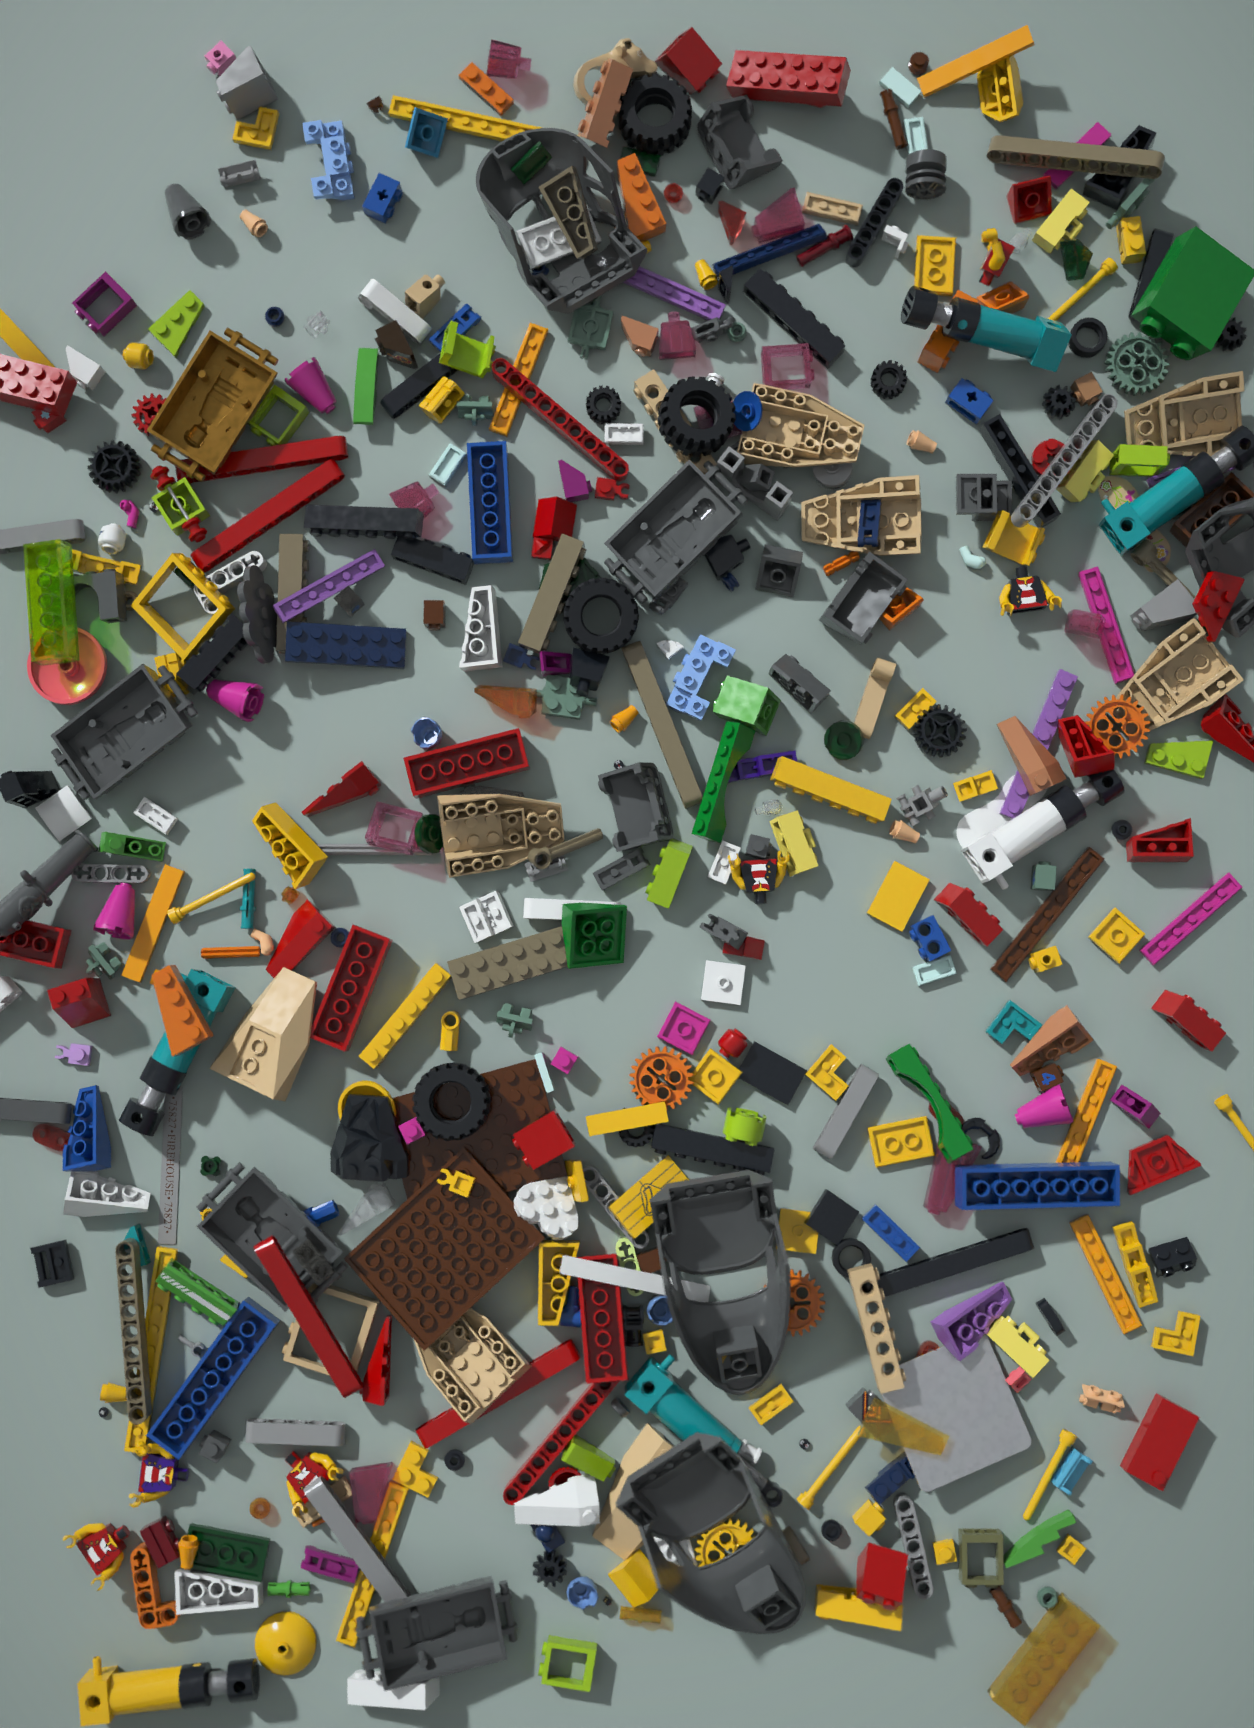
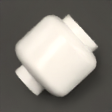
M111 523L110 525L103 526L98 539V544L102 550L108 554H116L122 551L126 541V532L118 524Z

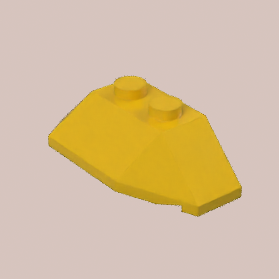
M1013 55L979 71L977 74L981 112L1000 123L1019 116L1023 106L1019 68Z

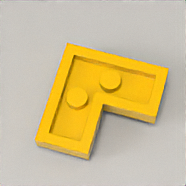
M259 107L255 125L236 121L232 138L233 142L271 150L279 111Z
M830 1044L805 1075L836 1101L849 1086L834 1073L846 1059V1056Z
M1178 1310L1175 1330L1155 1326L1151 1347L1194 1356L1201 1316Z
M411 1441L392 1480L428 1498L438 1477L420 1468L429 1449H425L423 1446Z

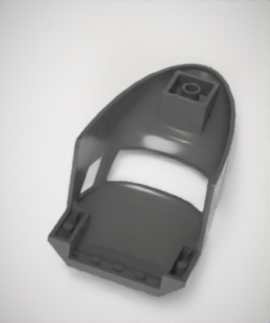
M750 1170L668 1183L650 1199L664 1290L678 1335L691 1361L699 1372L714 1386L730 1394L744 1395L759 1388L769 1378L784 1347L789 1322L790 1270L776 1214L772 1179ZM774 1238L776 1239L778 1250L777 1269L772 1247ZM763 1257H766L767 1285L754 1294L720 1302H698L689 1300L685 1296L679 1271L693 1275L722 1273L753 1265ZM665 1258L669 1263L672 1283L667 1274ZM727 1355L724 1362L722 1363V1356Z
M697 1432L627 1477L616 1501V1506L638 1526L657 1587L662 1593L701 1618L738 1632L753 1634L777 1633L792 1627L800 1619L805 1607L806 1589L795 1556L748 1467L721 1437ZM752 1497L760 1520L764 1525L761 1531L732 1554L714 1563L696 1567L679 1542L698 1537L722 1524L739 1512ZM654 1537L667 1542L680 1565L674 1564L664 1557Z

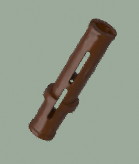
M886 89L880 93L885 108L883 112L887 116L895 148L899 150L900 148H905L908 143L898 114L899 107L895 104L892 89H888V93Z

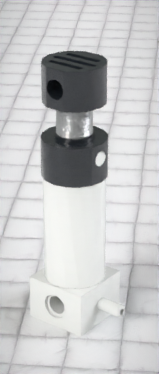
M1115 770L1082 776L1084 784L1074 791L1066 785L1062 786L1056 792L1049 794L1042 801L1001 827L960 850L981 883L995 878L1002 890L1008 888L1009 885L1001 873L1012 867L1013 863L1062 832L1074 827L1078 822L1085 820L1087 817L1085 808L1090 804L1097 802L1099 805L1105 806L1124 794L1123 783ZM984 854L989 857V862L984 859Z

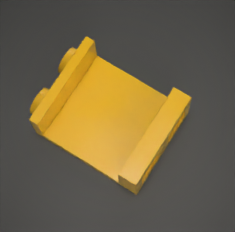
M1001 510L997 512L982 548L1023 566H1029L1036 559L1038 545H1041L1044 541L1045 528H1037L1028 523L1024 527H1016L1011 521L1010 513Z

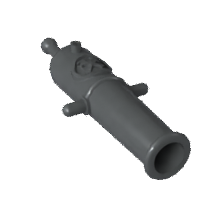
M75 830V835L33 873L29 874L26 870L21 871L20 876L24 881L0 901V938L7 937L20 930L21 925L31 919L40 910L43 903L46 906H51L53 901L50 899V895L93 851H98L96 845L84 833Z

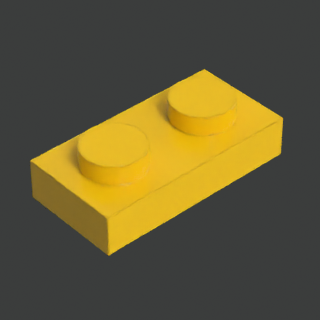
M922 688L894 717L909 730L919 720L917 716H923L922 711L924 709L928 711L929 706H933L937 701Z
M779 1384L749 1406V1410L759 1424L763 1425L794 1401L784 1386Z

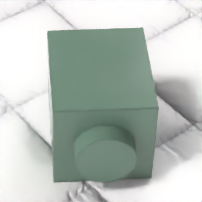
M1039 861L1038 864L1033 865L1031 889L1055 890L1056 866H1052L1051 862Z

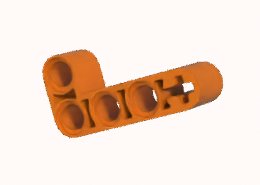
M142 1542L130 1555L140 1625L145 1629L173 1625L181 1616V1614L176 1615V1600L161 1602L156 1564L145 1542ZM141 1571L147 1572L149 1578H144ZM144 1592L150 1593L152 1599H147ZM167 1610H173L175 1612V1616H170ZM147 1613H152L155 1620L149 1619Z

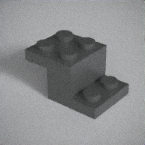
M997 474L956 475V515H972V521H994L997 512L1001 510L1010 513V516L1012 515V480H997Z

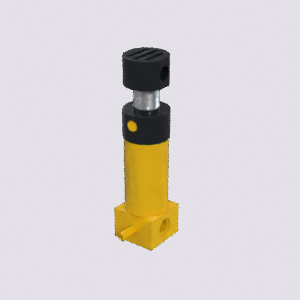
M97 1656L92 1659L93 1668H90L77 1683L81 1726L108 1724L116 1715L208 1707L211 1705L214 1695L227 1694L230 1703L256 1701L260 1690V1673L256 1658L231 1660L227 1670L212 1672L209 1662L119 1672L118 1666L102 1667L101 1657Z

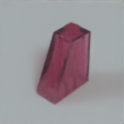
M795 188L789 189L755 217L752 233L754 237H757L758 243L782 238L804 229L805 222Z
M392 1462L354 1467L349 1472L356 1523L370 1524L377 1519L393 1467Z

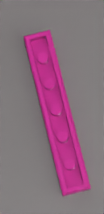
M1097 566L1078 573L1114 683L1117 684L1130 680L1134 676V672L1099 568Z
M1226 873L1139 951L1151 965H1155L1243 887L1230 873Z

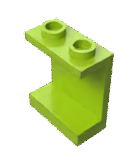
M450 321L444 331L439 363L483 379L485 374L492 369L493 361H491V357L496 349V345H493L495 336L491 335L485 344L456 333L458 323Z

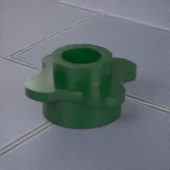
M203 1156L200 1173L203 1176L211 1174L218 1176L220 1174L219 1164L221 1163V1158L218 1156L214 1158Z

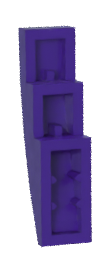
M796 751L740 759L735 765L728 783L771 776L779 757L783 756L797 762Z

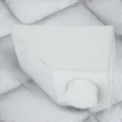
M67 345L66 353L71 375L78 382L77 385L84 390L87 387L93 391L105 374L104 369L96 362Z

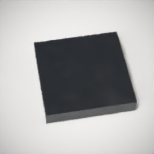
M825 1189L804 1223L838 1246L859 1211Z

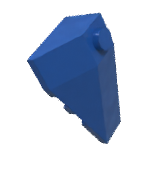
M94 1085L79 1089L73 1112L75 1114L72 1126H69L68 1133H70L68 1144L64 1145L63 1171H98L111 1168V1145L99 1086Z

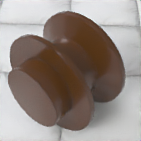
M923 52L914 53L908 65L910 72L914 75L924 74L929 64V58Z

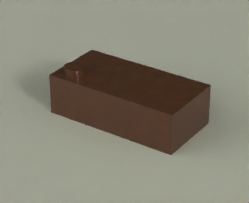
M1232 472L1224 478L1225 483L1200 499L1172 525L1169 532L1186 548L1193 531L1217 511L1232 503L1254 497V493ZM1247 514L1230 516L1228 519L1230 528L1221 534L1220 538Z

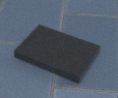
M754 1041L739 1068L743 1072L739 1079L789 1105L807 1070Z

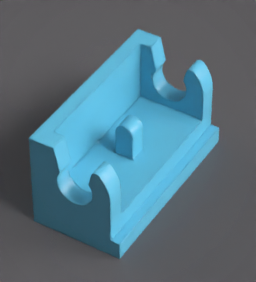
M1072 1446L1050 1481L1071 1496L1073 1493L1072 1489L1087 1466L1091 1465L1093 1461Z

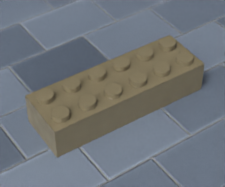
M562 926L447 961L458 1000L568 967Z

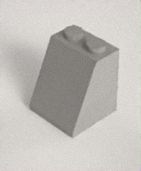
M251 45L216 80L219 88L216 92L222 102L226 101L224 103L229 114L233 113L237 120L258 110L259 107H264L278 99L269 77Z
M1177 579L1130 617L1136 628L1146 631L1188 621L1197 613L1192 605L1194 598Z

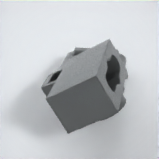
M716 317L691 328L693 339L698 342L706 339L707 342H713L725 332L726 328L732 327L735 319L728 317V319L722 321Z
M679 578L665 594H662L658 599L654 597L649 603V608L660 615L664 614L668 608L671 609L687 588L688 583ZM659 600L661 603L664 604V607L658 605L656 602Z

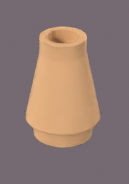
M248 210L241 212L240 219L251 234L257 237L264 236L268 230L266 221Z
M912 430L906 445L910 446V449L933 453L937 442H934L919 430L917 432Z
M895 820L889 830L892 838L909 841L914 844L917 843L920 837L919 832L902 820Z

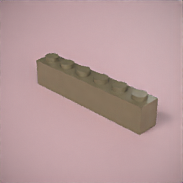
M279 534L278 602L308 586L306 571H309V561L306 559V552H309V540L303 534ZM305 612L287 622L307 623V617H305ZM277 615L276 650L280 654H285L287 622L282 623Z
M561 534L518 641L520 647L538 654L543 650L547 651L550 644L549 635L551 632L554 633L558 622L555 620L557 615H561L565 606L563 600L571 592V580L577 577L579 572L577 565L579 560L584 559L587 551L583 541Z

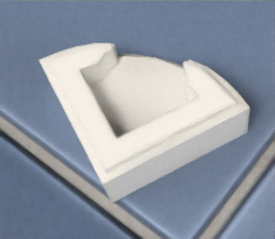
M663 640L656 644L668 660L684 649L683 645L672 640Z

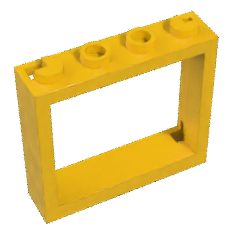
M172 553L130 606L183 660H189L194 654H199L198 650L205 641L212 638L215 633L214 631L219 626H222L227 617L236 608L228 601L229 598L222 595L217 590V585L212 581H208L204 576V572L191 563L189 557H186L183 553ZM176 567L218 608L190 644L148 603Z

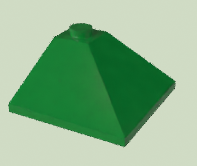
M598 903L562 904V930L569 969L624 963L626 905Z

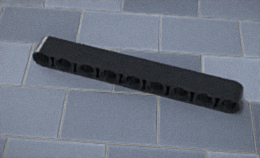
M1028 1228L1018 1229L880 1273V1280H877L878 1287L883 1289L884 1296L887 1297L1033 1250V1241ZM866 1282L862 1286L863 1292H869L872 1289V1283Z

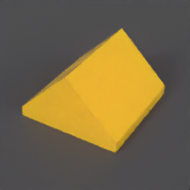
M640 1548L608 1573L610 1579L633 1608L649 1602L659 1590L649 1559Z

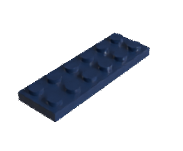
M287 622L285 662L404 669L406 629Z

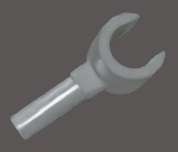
M181 1335L179 1336L178 1340L190 1347L195 1357L201 1355L195 1351V1348L200 1347L204 1350L203 1343H194Z

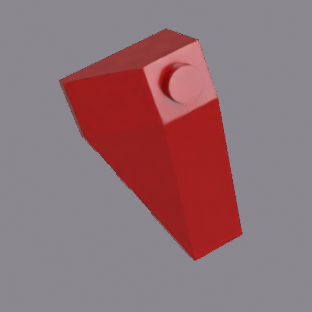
M1224 694L1203 715L1201 728L1217 742L1254 763L1252 727L1249 723L1245 724L1239 716L1242 713L1240 709Z
M361 761L341 777V783L330 786L327 795H321L302 811V814L309 817L368 795L372 796L380 790L378 787L382 784L368 766Z
M307 900L293 914L266 971L273 978L277 976L283 967L293 971L336 926Z
M388 1315L384 1321L362 1382L364 1388L359 1390V1394H363L362 1401L384 1406L390 1397L392 1315Z

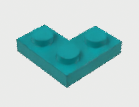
M1008 1000L985 1032L1000 1044H1003L1013 1029L1026 1039L1031 1040L1042 1024L1014 1002Z

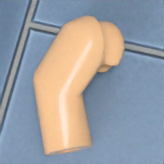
M254 928L250 937L260 941L261 953L269 956L274 949L272 937Z

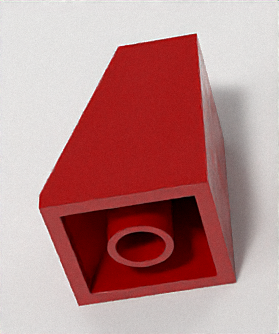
M693 27L681 33L654 61L668 76L676 79L680 86H684L690 95L696 91L700 93L707 86L705 82L709 78L712 80L720 72L718 68L723 64Z
M86 977L47 990L52 1009L71 1028L111 1016L100 978Z
M556 1109L514 1133V1139H512L517 1150L521 1149L525 1156L522 1158L528 1168L532 1167L533 1170L576 1145Z
M868 1542L857 1559L856 1598L861 1599L866 1604L881 1605L886 1610H897L903 1600L908 1554Z

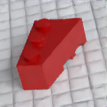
M1078 715L1058 719V736L1074 778L1115 768V753L1103 744L1101 738H1097L1092 733V729Z
M1191 818L1131 837L1126 842L1127 862H1188L1194 857Z
M949 883L933 900L937 904L944 905L948 909L947 913L951 917L954 916L962 924L961 927L978 943L987 947L1003 931L999 925L1000 921L994 915L988 914L986 911L988 908L981 901L977 902L974 899L975 894L968 887L962 888Z
M1164 990L1151 1009L1164 1014L1167 1017L1166 1021L1170 1024L1174 1023L1182 1030L1181 1032L1198 1046L1212 1052L1226 1034L1220 1028L1222 1026L1221 1023L1213 1018L1210 1019L1207 1016L1209 1013L1202 1007H1197L1194 1004L1195 1000L1186 994L1182 996Z

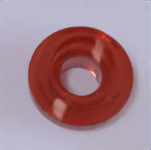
M671 183L665 187L664 198L666 201L677 203L682 199L683 190L678 184ZM675 192L677 195L671 196L670 193Z

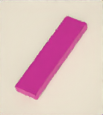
M1097 122L1076 143L1103 145L1112 134ZM1048 169L1043 177L1050 175L1051 185L1057 190L1075 171Z

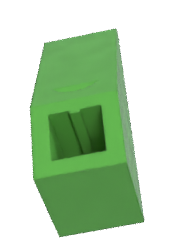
M102 832L98 852L163 862L166 842Z

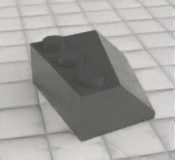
M785 654L771 666L768 673L810 714L831 692L809 670L799 665V661L792 655L788 656Z

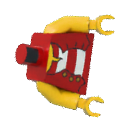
M989 228L981 234L982 243L988 242L989 246H987L988 253L980 267V270L984 272L979 282L988 287L994 277H1000L1015 248L998 239V232L995 228Z
M292 1451L285 1459L293 1468L286 1476L288 1493L293 1505V1515L301 1518L299 1515L301 1509L305 1514L308 1512V1508L302 1505L309 1501L303 1490L306 1486L320 1476L324 1477L326 1481L329 1479L338 1481L336 1473H344L342 1468H337L329 1455L308 1452L301 1459Z
M90 1523L75 1531L74 1535L63 1537L62 1541L69 1537L72 1539V1543L65 1548H72L76 1544L97 1576L101 1574V1577H97L91 1582L92 1585L95 1581H100L101 1586L96 1591L101 1590L104 1586V1581H108L119 1570L124 1558L123 1550L126 1548L123 1540L130 1536V1531L125 1525L116 1530L111 1523L106 1526L103 1523Z

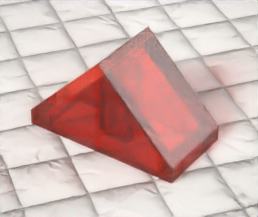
M719 201L718 213L729 245H732L745 223L747 212L724 201Z

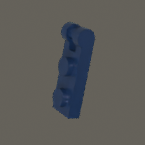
M881 499L861 500L858 547H865V545L879 546Z

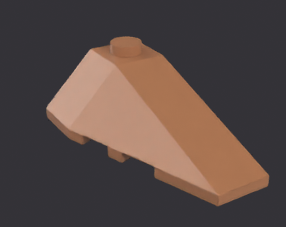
M1016 716L996 724L1030 796L1066 780L1057 759Z
M1066 1005L1045 1022L1010 1066L1019 1076L1041 1068L1046 1061L1051 1059L1057 1061L1062 1054L1067 1052L1073 1054L1094 1039Z

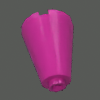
M312 357L313 362H303L289 374L291 376L290 379L285 378V382L321 414L324 412L329 414L336 408L335 404L337 401L318 360Z
M215 679L206 688L210 699L245 722L254 720L251 717L254 714H259L264 700V693H261L263 687L256 683Z
M120 883V885L114 887L94 924V931L103 935L106 932L113 938L133 939L135 890L132 889V885Z
M1060 1084L1017 1109L1018 1113L1014 1114L1018 1126L1022 1125L1023 1128L1062 1125L1074 1122Z

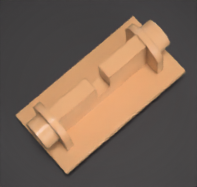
M1082 1384L1084 1395H1080L1079 1402L1083 1403L1084 1406L1097 1408L1100 1402L1102 1403L1100 1406L1101 1410L1114 1414L1116 1412L1120 1413L1121 1407H1125L1122 1394L1113 1390L1100 1389L1094 1385Z

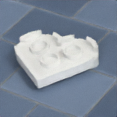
M567 1176L528 1183L518 1190L514 1198V1209L517 1215L529 1221V1224H538L540 1230L552 1237L553 1240L568 1238L578 1228V1214L571 1188L568 1186Z

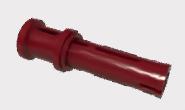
M846 224L843 225L839 231L834 234H828L827 239L797 255L796 259L799 265L803 267L832 249H839V246L847 241H853L854 237L850 228Z

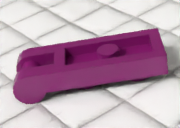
M310 1545L305 1547V1559L302 1560L300 1566L302 1569L355 1583L359 1567L352 1558L320 1550ZM313 1557L319 1558L317 1564L312 1562Z

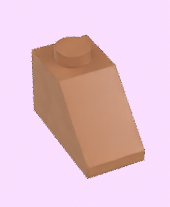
M622 316L621 327L631 349L639 356L651 357L659 336V329Z

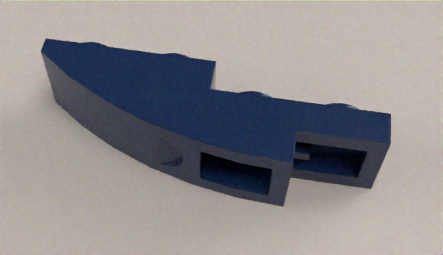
M903 1452L877 1473L878 1476L865 1489L876 1504L880 1505L906 1481L914 1479L915 1475L906 1453Z

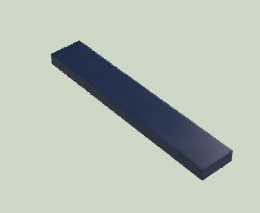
M819 223L712 264L713 270L719 278L720 271L733 266L732 275L823 241L827 239V233Z

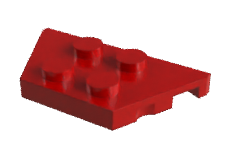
M1217 571L1207 573L1192 605L1198 614L1201 627H1206L1209 635L1206 637V640L1209 643L1216 641L1245 581L1244 578Z
M1164 1135L1129 1150L1128 1195H1133L1202 1165L1169 1135Z

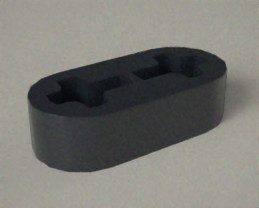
M1043 1298L1036 1302L1037 1308L1053 1333L1058 1336L1065 1332L1063 1325L1047 1300Z

